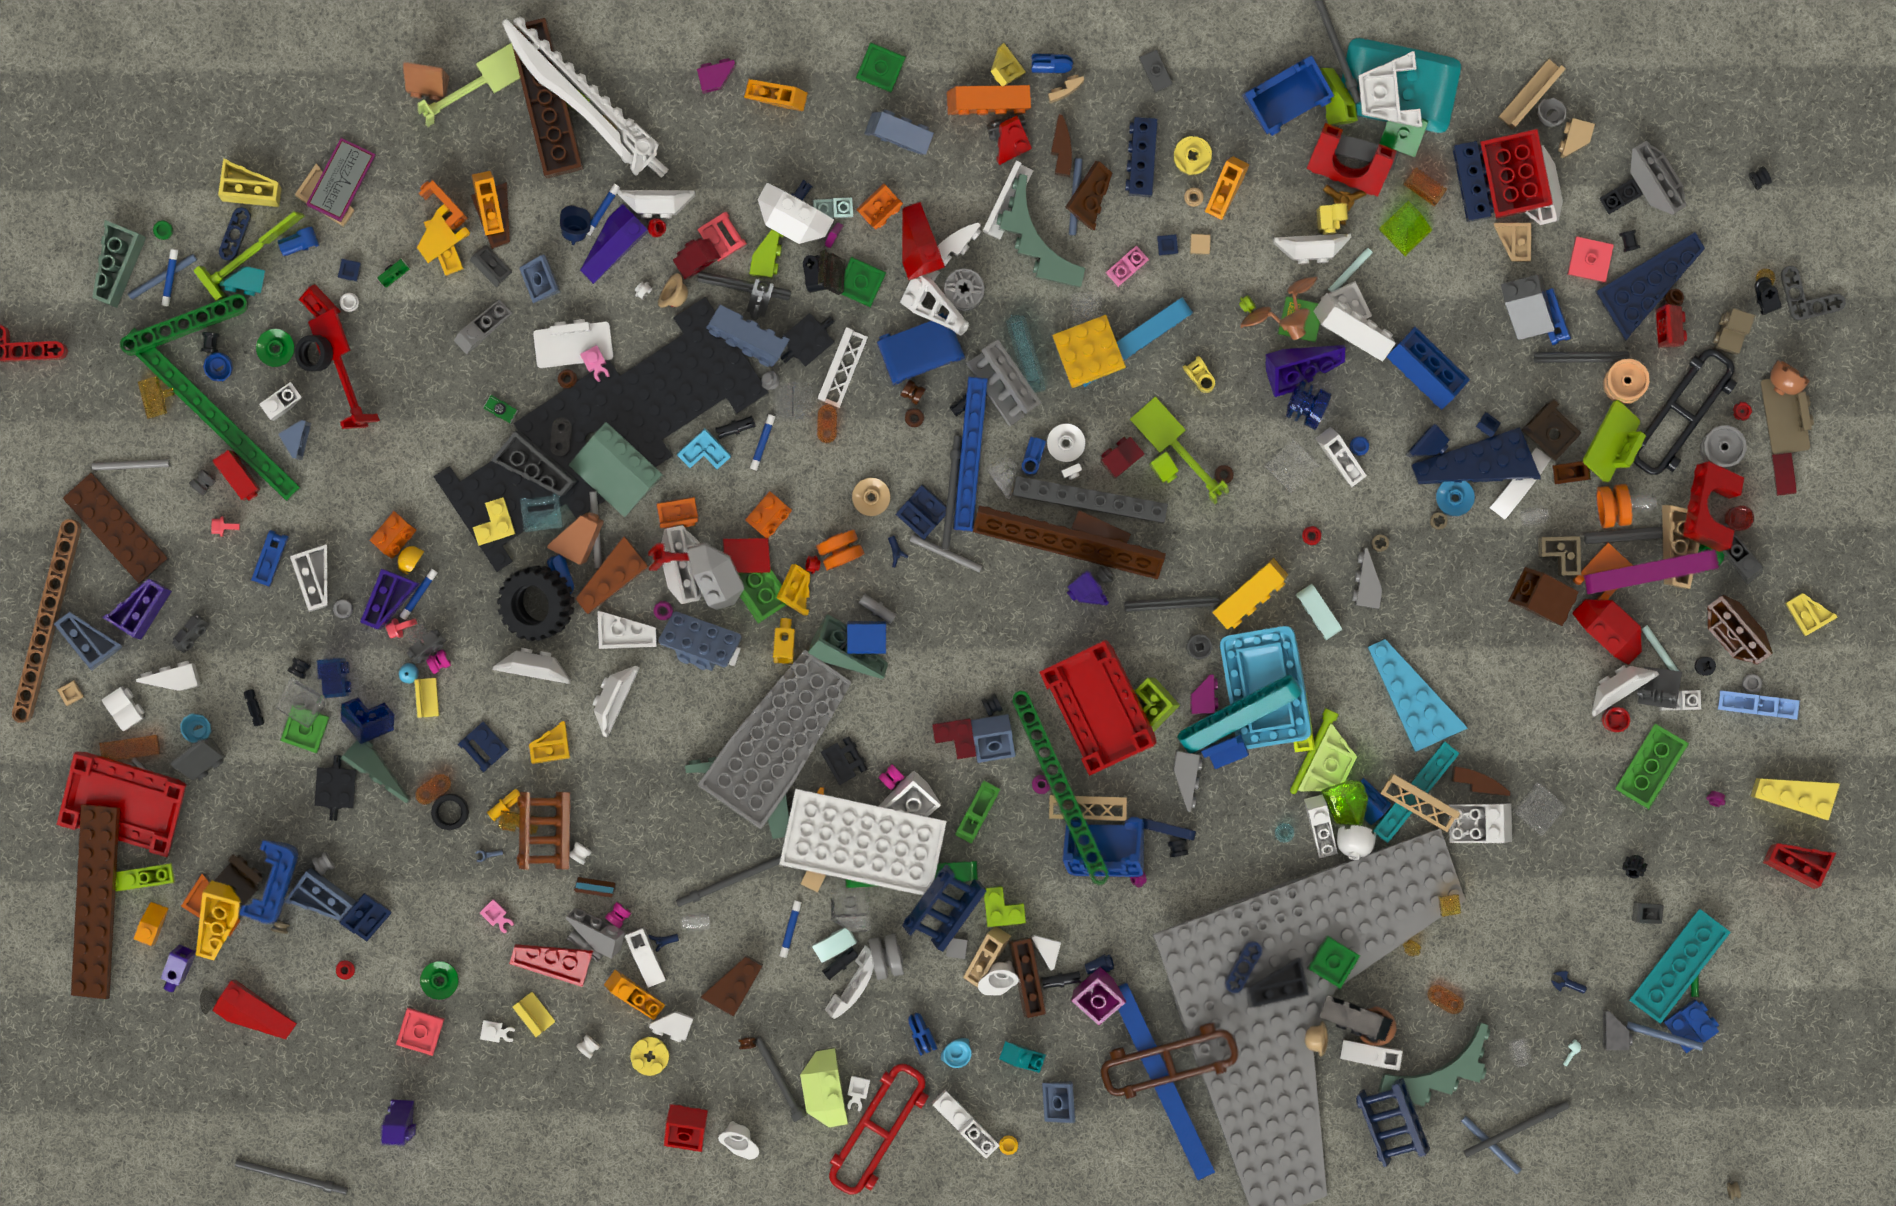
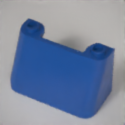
M1312 55L1242 94L1246 104L1266 135L1270 133L1271 136L1280 132V127L1311 108L1319 104L1321 107L1332 102L1330 98L1334 96Z
M944 313L938 314L944 319H947L948 315L945 316ZM929 321L892 336L890 333L879 337L880 341L877 342L893 386L902 383L906 378L908 380L911 377L946 364L948 365L951 361L957 362L965 359L956 333L952 329L934 321Z
M1130 817L1125 821V825H1088L1087 823L1109 876L1139 877L1143 875V819ZM1071 820L1070 822L1075 828L1080 827L1082 824L1080 820ZM1066 825L1063 862L1066 870L1074 876H1089ZM1081 836L1078 839L1081 845L1089 843V839L1086 836ZM1091 853L1087 855L1086 859L1088 862L1094 863L1097 861V856ZM1097 871L1094 876H1105L1102 871Z
M263 840L260 850L265 851L267 854L265 862L273 864L263 899H253L251 905H242L240 915L262 923L272 924L277 921L281 913L299 853L293 845Z

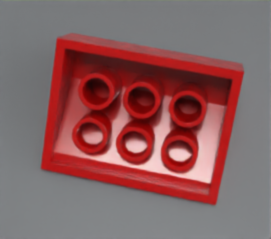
M1538 129L1480 142L1496 219L1553 205Z

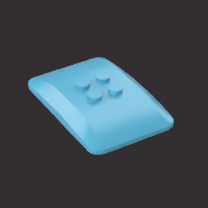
M1282 626L1225 636L1220 642V649L1230 705L1286 675H1291L1302 690L1301 695L1297 699L1236 730L1235 736L1241 734L1247 749L1308 739L1311 735V723L1294 630L1291 627Z

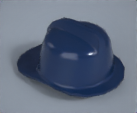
M569 205L561 210L560 228L562 236L566 240L571 241L572 245L585 239L591 228V217L586 209Z

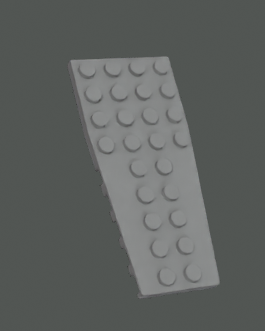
M804 650L730 738L697 786L761 830L796 780L851 685V681Z

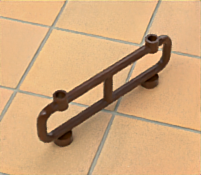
M1214 1022L1206 1023L1199 1026L1200 1035L1127 1055L1124 1047L1109 1051L1111 1059L1105 1061L1102 1065L1101 1077L1106 1090L1111 1095H1125L1126 1099L1137 1096L1136 1092L1211 1071H1215L1216 1074L1226 1072V1067L1235 1064L1239 1056L1236 1041L1229 1031L1224 1029L1216 1030ZM1218 1037H1224L1227 1040L1231 1051L1230 1058L1176 1072L1170 1054L1171 1050ZM1160 1053L1163 1054L1169 1075L1127 1085L1119 1089L1113 1087L1108 1073L1110 1067Z

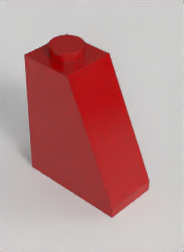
M227 450L212 460L241 500L247 499L251 501L258 496L257 492L260 488L234 451Z

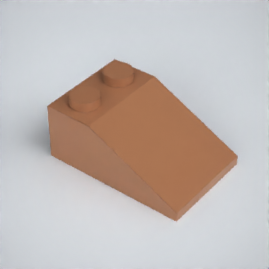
M404 62L405 89L410 94V97L422 99V96H429V100L440 101L441 98L446 97L449 75L443 68Z

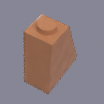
M595 513L583 514L549 543L547 548L581 565L587 562L604 521L599 519V516Z

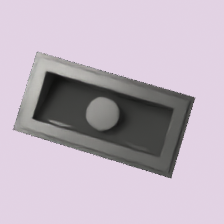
M487 245L477 251L470 259L496 288L512 273Z

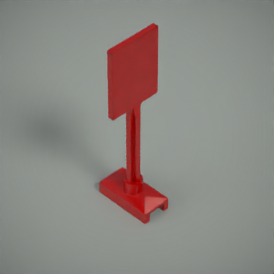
M336 308L310 320L308 323L312 334L321 335L331 343L333 349L332 360L335 363L351 408L350 413L352 416L340 422L342 429L369 427L368 422L380 421L378 414H363L361 407L358 405L341 357L351 350ZM316 343V346H317L318 351H319V354H320V348H319L318 344Z
M768 538L723 539V552L731 557L738 573L771 572ZM664 543L655 544L648 552V556H653L654 563L649 567V571H657L664 563H670L671 561H690L688 553L664 551Z

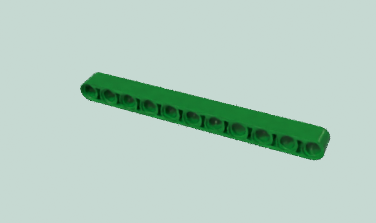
M1018 691L1013 696V707L1092 882L1099 886L1107 882L1109 876L1105 863L1029 695L1025 691ZM1024 697L1027 702L1024 705H1018L1016 699ZM1026 714H1031L1034 716V720L1028 723L1023 717ZM1039 731L1042 734V738L1034 740L1031 734ZM1041 749H1048L1050 755L1045 758L1041 757L1039 751ZM1055 766L1058 772L1055 775H1050L1047 772L1048 767ZM1061 783L1065 785L1066 789L1060 793L1055 790V786ZM1071 801L1074 807L1071 810H1066L1063 807V803ZM1077 818L1082 824L1080 827L1075 828L1071 825V820ZM1081 836H1086L1089 839V843L1081 845L1078 839ZM1088 854H1095L1097 861L1094 863L1088 862L1086 859ZM1097 871H1102L1105 874V878L1099 881L1094 877V874Z

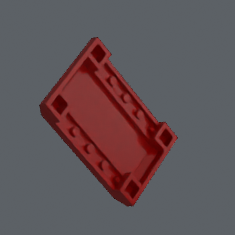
M1107 640L1039 672L1046 688H1050L1083 756L1081 760L1089 776L1157 744L1155 733L1114 648Z
M75 752L56 825L73 830L80 829L82 804L119 807L118 840L149 849L150 853L168 857L187 784L179 779L88 752Z

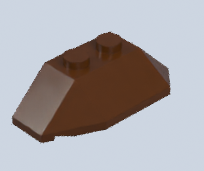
M1721 595L1707 606L1708 630L1732 658L1753 662V664L1758 665L1773 654L1766 632L1740 602Z

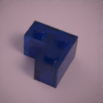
M346 658L317 660L318 679L322 680L323 698L349 696L348 692L352 691L351 681H347V673H350V664L346 662Z
M359 697L341 704V720L360 744L394 730L395 715L385 702L370 709L366 708Z

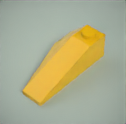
M211 880L203 891L196 956L214 960L239 917L241 900L230 885Z

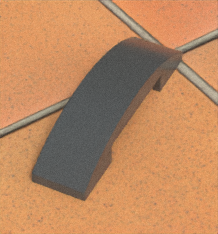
M1341 135L1335 153L1336 155L1370 163L1378 144ZM1398 151L1396 152L1395 159L1390 170H1394L1395 164L1399 153Z

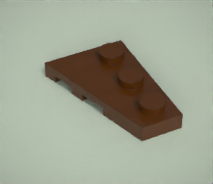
M507 182L495 186L504 232L486 235L491 249L510 243ZM472 194L471 198L482 224L476 194Z

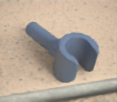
M479 850L475 852V854H483V859L476 860L477 862H483L489 857L503 855L502 850L493 852Z

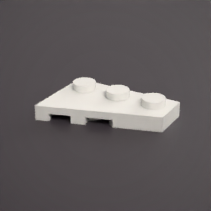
M598 611L599 649L657 647L656 627Z

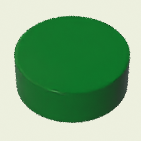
M158 221L153 227V233L158 239L167 240L173 234V227L167 221Z

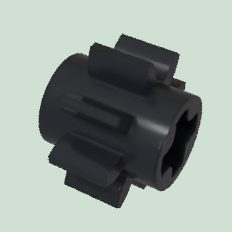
M1632 855L1630 858L1626 857L1622 869L1626 870L1628 877L1635 879L1639 876H1644L1648 864L1644 863V858L1641 856Z

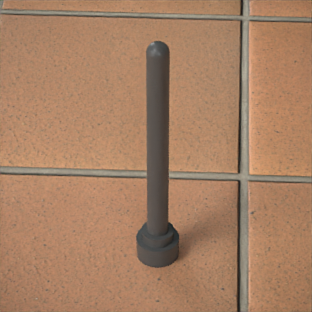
M756 1037L755 1043L791 1108L790 1112L792 1115L790 1116L793 1122L807 1116L805 1109L797 1105L763 1039Z

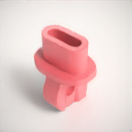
M221 516L220 519H212L211 532L212 534H220L223 537L224 530H240V524H225L224 517Z
M394 618L385 627L391 639L394 637L401 638L403 637L402 630L416 625L417 621L412 619L399 623L398 619Z

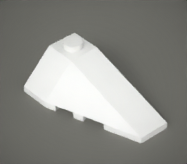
M913 771L898 784L879 807L928 817L941 806V803L929 784L918 773Z

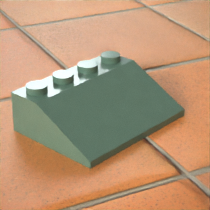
M607 422L592 436L569 464L579 476L624 517L633 510L664 476Z

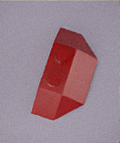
M1585 599L1572 612L1582 627L1595 640L1625 664L1629 665L1642 652L1641 626L1613 600Z

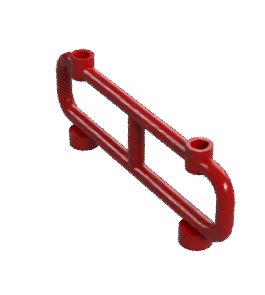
M898 1064L889 1073L885 1071L880 1080L883 1084L840 1154L835 1153L830 1161L832 1167L829 1172V1179L836 1188L844 1193L855 1195L860 1193L864 1187L870 1191L873 1189L879 1177L873 1174L874 1170L914 1105L922 1109L929 1095L923 1092L926 1085L923 1074L910 1065ZM904 1071L916 1078L918 1085L888 1132L872 1122L870 1118L897 1074ZM866 1126L885 1139L857 1185L849 1187L837 1179V1172Z

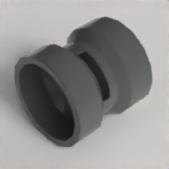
M201 469L198 472V477L192 479L189 484L204 496L207 493L208 487L213 486L216 480L213 477H209L208 473Z

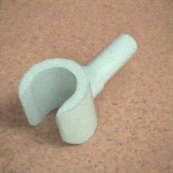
M1576 1039L1572 1041V1044L1568 1045L1572 1051L1563 1063L1565 1066H1568L1573 1056L1581 1050V1045Z

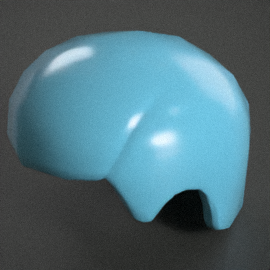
M192 713L183 718L180 730L187 741L197 743L201 739L209 738L211 724L203 715ZM196 726H203V728L194 731Z

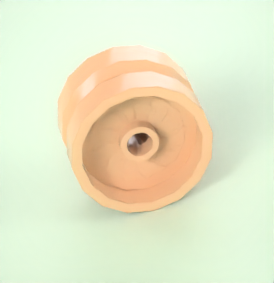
M1622 359L1616 362L1608 370L1603 380L1606 395L1612 401L1619 400L1622 404H1631L1637 401L1647 391L1650 383L1646 367L1633 359ZM1624 378L1626 379V381L1629 380L1630 383L1626 384L1624 382Z

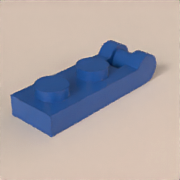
M1554 288L1546 290L1554 327H1560L1561 333L1556 334L1553 331L1549 332L1548 335L1552 345H1556L1561 340L1565 339L1567 341L1571 339V334L1566 325Z
M273 530L268 532L251 579L252 581L271 587L289 536L284 534L282 536L278 535ZM273 541L279 543L277 548L271 546Z

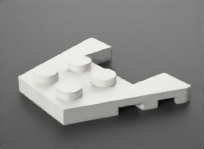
M1415 51L1358 76L1362 115L1422 127L1420 109L1400 111L1396 72L1416 70Z

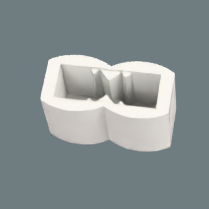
M123 686L103 698L102 702L121 730L126 731L143 720L144 716L142 714L145 712L139 704H135L132 700L134 697L132 692Z

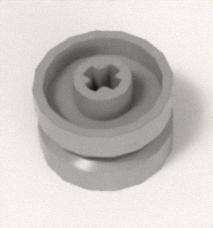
M1729 425L1712 429L1705 435L1700 445V454L1704 462L1710 461L1725 469L1738 464L1744 458L1747 450L1743 434L1737 428ZM1722 445L1726 446L1725 450L1721 449Z
M895 933L885 936L886 948H883L879 937L869 939L877 980L888 977L887 966L889 965L894 977L904 975L902 953Z

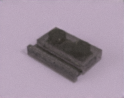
M826 249L820 251L818 285H823L825 289L837 295L844 293L846 260L832 252L828 253Z

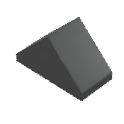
M1634 902L1632 921L1662 924L1664 905Z

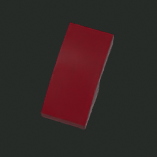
M1792 454L1772 455L1777 496L1796 494Z

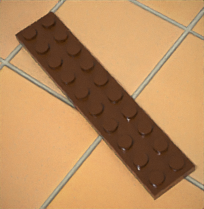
M979 505L972 531L1157 580L1166 553L1159 550H1151L1139 545L1124 543L1120 540L1108 539L1101 535H1093L1081 530L1077 531L1065 526H1057L1046 521L1030 519L1027 516L995 510L988 506Z
M81 805L71 983L72 996L99 999L110 998L120 818L119 807Z

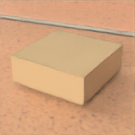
M1191 234L1190 254H1210V235Z
M75 680L57 689L66 706L84 697Z
M806 871L801 885L818 892L826 875Z

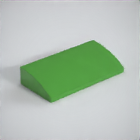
M771 568L770 573H738L745 586L740 597L758 624L787 605L776 598L782 585Z
M1654 724L1615 789L1649 810L1689 746V743L1659 725Z

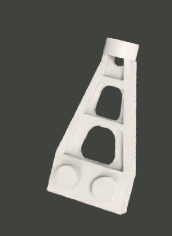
M923 275L910 280L900 301L901 304L917 315L952 329L958 335L966 332L969 323L964 320L963 316L931 278ZM928 291L936 300L932 310L922 305ZM942 305L949 311L947 319L938 315Z

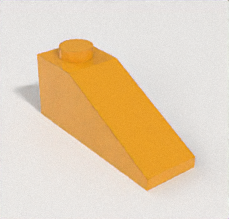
M749 79L744 98L787 109L804 111L808 93L797 87Z
M1234 156L1226 161L1205 210L1206 213L1221 220L1224 218L1250 164Z
M491 171L472 174L485 236L504 232Z

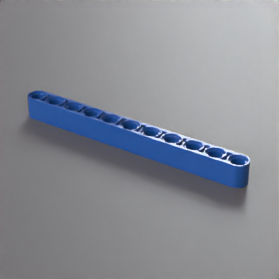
M1127 982L1118 986L1126 1000V1003L1118 1010L1137 1051L1156 1047ZM1160 1054L1141 1059L1151 1080L1169 1075ZM1171 1082L1154 1087L1197 1180L1215 1173L1174 1083Z

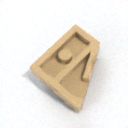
M1494 223V227L1511 261L1531 262V223Z

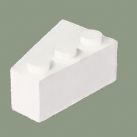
M326 544L290 556L309 612L327 607Z

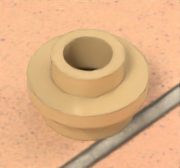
M1190 188L1185 192L1184 200L1187 205L1197 207L1203 201V193L1198 188ZM1191 194L1197 195L1196 201L1190 199Z

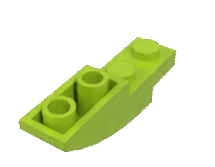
M172 863L117 872L115 892L175 883Z

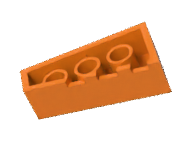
M1009 85L1003 87L955 86L947 91L948 115H969L972 113L987 115L995 112L996 115H1003L1014 111V114H1025V111L1031 108L1030 85Z

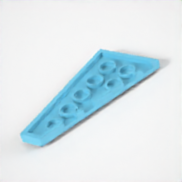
M1386 639L1368 646V650L1415 752L1467 729L1466 725Z

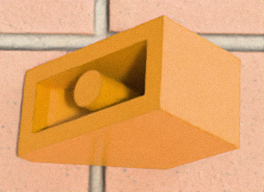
M150 902L139 922L133 939L150 946L155 945L169 908Z

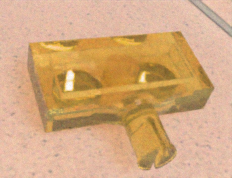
M158 377L138 381L147 419L168 414L165 398L174 396L173 388L162 391Z

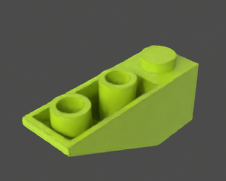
M1320 68L1334 94L1330 98L1332 102L1325 105L1328 124L1343 125L1358 121L1356 104L1334 68Z
M771 229L752 255L749 273L751 276L773 279V276L778 274L779 264L776 263V257L781 255L782 245L779 244V238L784 235Z

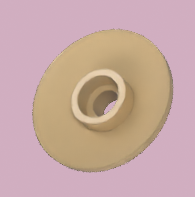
M866 478L855 486L852 493V501L855 508L861 514L876 516L887 509L890 503V491L883 481L876 478ZM869 494L875 495V499L873 501L868 500Z

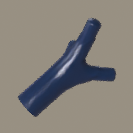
M892 536L888 540L893 553L892 567L895 568L898 558L902 556L907 559L908 555L900 549L896 537Z
M677 934L665 937L648 935L649 939L656 941V945H658L655 949L656 952H659L663 946L669 943L679 941Z

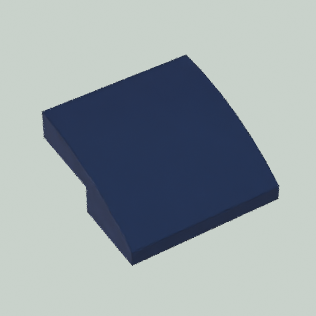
M922 484L895 515L924 540L945 517L946 504Z
M363 893L339 923L367 942L392 912L371 896Z

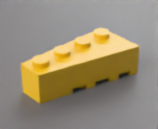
M1272 558L1264 568L1257 571L1250 580L1239 587L1236 592L1230 595L1212 613L1227 630L1231 626L1236 628L1242 622L1240 618L1245 614L1247 616L1251 615L1257 609L1255 605L1259 602L1265 603L1271 597L1270 592L1274 589L1278 591L1285 585L1284 580L1288 576L1287 572Z

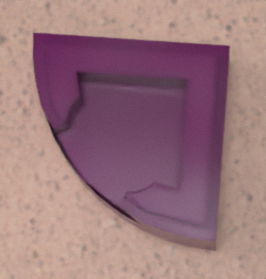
M840 223L835 224L824 243L826 247H832L844 225Z

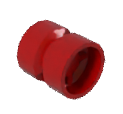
M1608 708L1602 714V725L1608 731L1622 732L1630 724V715L1623 708Z

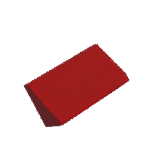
M316 284L310 286L299 298L301 303L315 317L333 308H336L337 314L341 312Z

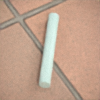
M1366 248L1328 290L1333 292L1339 289L1373 252Z
M1649 626L1643 627L1641 630L1667 668L1679 671Z

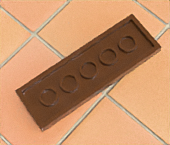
M90 473L63 497L65 502L139 584L168 559L93 473Z

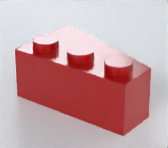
M1776 843L1770 845L1763 863L1812 889L1821 887L1836 853Z

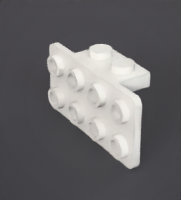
M585 319L574 320V324H566L565 321L555 322V326H550L549 329L535 330L533 336L537 366L539 368L584 363L580 354L596 345L599 347L605 361L613 359L610 324L608 322L589 323L585 322Z

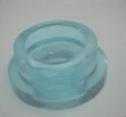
M1282 823L1276 827L1275 836L1280 842H1289L1294 837V829L1291 825ZM1283 829L1288 831V835L1285 837L1281 835Z

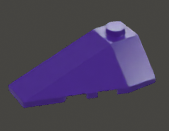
M1345 346L1282 349L1266 354V372L1273 395L1278 397L1294 392L1298 389L1296 385L1306 379L1309 383L1314 380L1313 376L1317 372L1327 373L1344 363Z

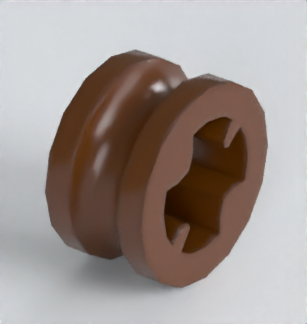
M755 1037L738 1039V1042L741 1044L739 1049L755 1048L756 1044L753 1042Z

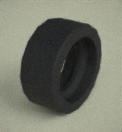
M306 335L296 345L295 358L297 364L306 371H323L331 364L333 349L327 338L321 335ZM312 342H316L320 348V358L315 365H312L308 358V348Z
M456 794L442 795L435 800L431 810L434 823L441 829L449 831L464 825L469 814L467 803ZM445 801H454L461 808V817L455 823H446L439 816V808Z

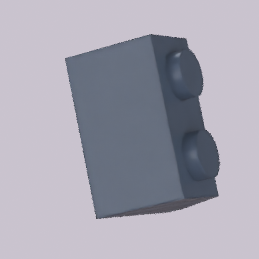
M1009 714L971 720L978 763L1015 757Z

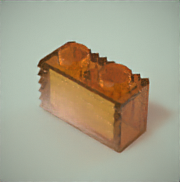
M1418 168L1412 171L1403 184L1433 206L1439 202L1447 191L1443 185L1440 186V183L1431 179V176L1425 175Z

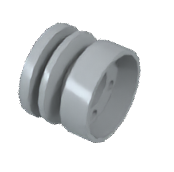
M962 268L955 270L945 281L944 294L957 310H973L983 299V280L978 273L971 269ZM965 284L967 285V289L969 290V292L965 291V293L962 294L961 289L959 287H963Z

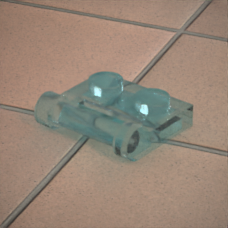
M555 493L553 496L520 498L524 532L563 528L559 495ZM554 503V509L528 512V507Z

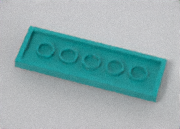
M1698 909L1629 1000L1661 1024L1731 932L1701 909Z

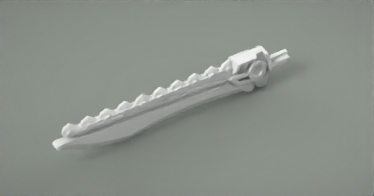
M515 18L513 22L533 44L508 20L505 19L502 22L515 51L536 80L579 112L619 154L624 163H630V169L634 175L637 176L646 166H649L660 178L667 173L669 169L655 157L659 143L637 123H634L633 119H624L621 108H612L609 97H600L598 86L593 84L587 85L586 76L581 73L576 74L572 63H564L561 52H552L549 41L544 39L540 41L537 30L533 28L527 29L524 18ZM538 49L592 102V104L620 131V133L576 90V88L538 51Z

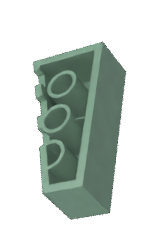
M105 220L104 236H102L101 255H99L98 259L99 268L98 273H96L92 298L117 308L146 237Z

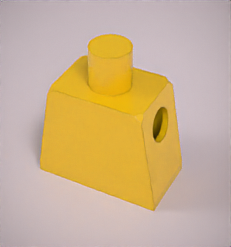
M781 618L780 628H775L774 663L793 664L795 629H791L792 619ZM782 635L788 636V640L782 641Z

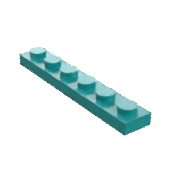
M1444 741L1410 784L1428 794L1460 753ZM1413 794L1404 795L1407 805L1417 804ZM1395 802L1372 831L1388 843L1412 812Z

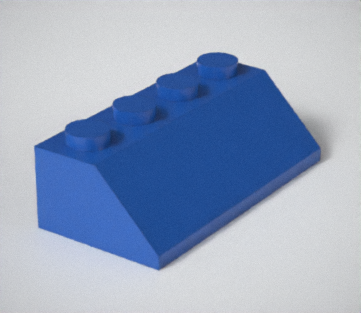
M1416 327L1386 356L1393 365L1398 367L1441 410L1455 398L1470 380Z

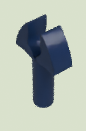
M1568 971L1553 973L1561 976L1564 982L1560 983L1551 980V983L1557 990L1561 991L1562 987L1566 986L1581 993L1586 992V986L1568 979Z

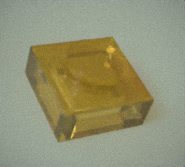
M1458 894L1438 897L1442 917L1461 914Z

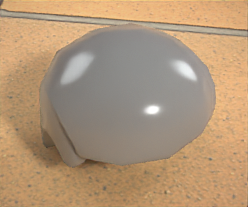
M1554 97L1543 99L1538 105L1537 116L1545 126H1558L1563 123L1567 116L1566 107L1563 102ZM1549 110H1555L1551 115L1547 117V113Z

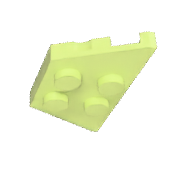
M1332 724L1327 729L1298 788L1299 791H1341L1357 756Z

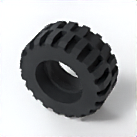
M540 565L521 569L511 574L509 578H506L503 582L505 586L500 587L499 594H501V597L497 598V604L500 605L498 613L503 616L502 623L509 626L508 631L511 633L516 632V637L520 639L526 638L527 641H540L564 630L565 625L571 621L569 615L574 613V607H571V605L575 603L574 597H571L570 592H573L572 588L566 585L568 582L566 578H560L558 571H551L550 567H541ZM529 586L541 589L548 599V614L542 621L532 618L524 608L523 596Z

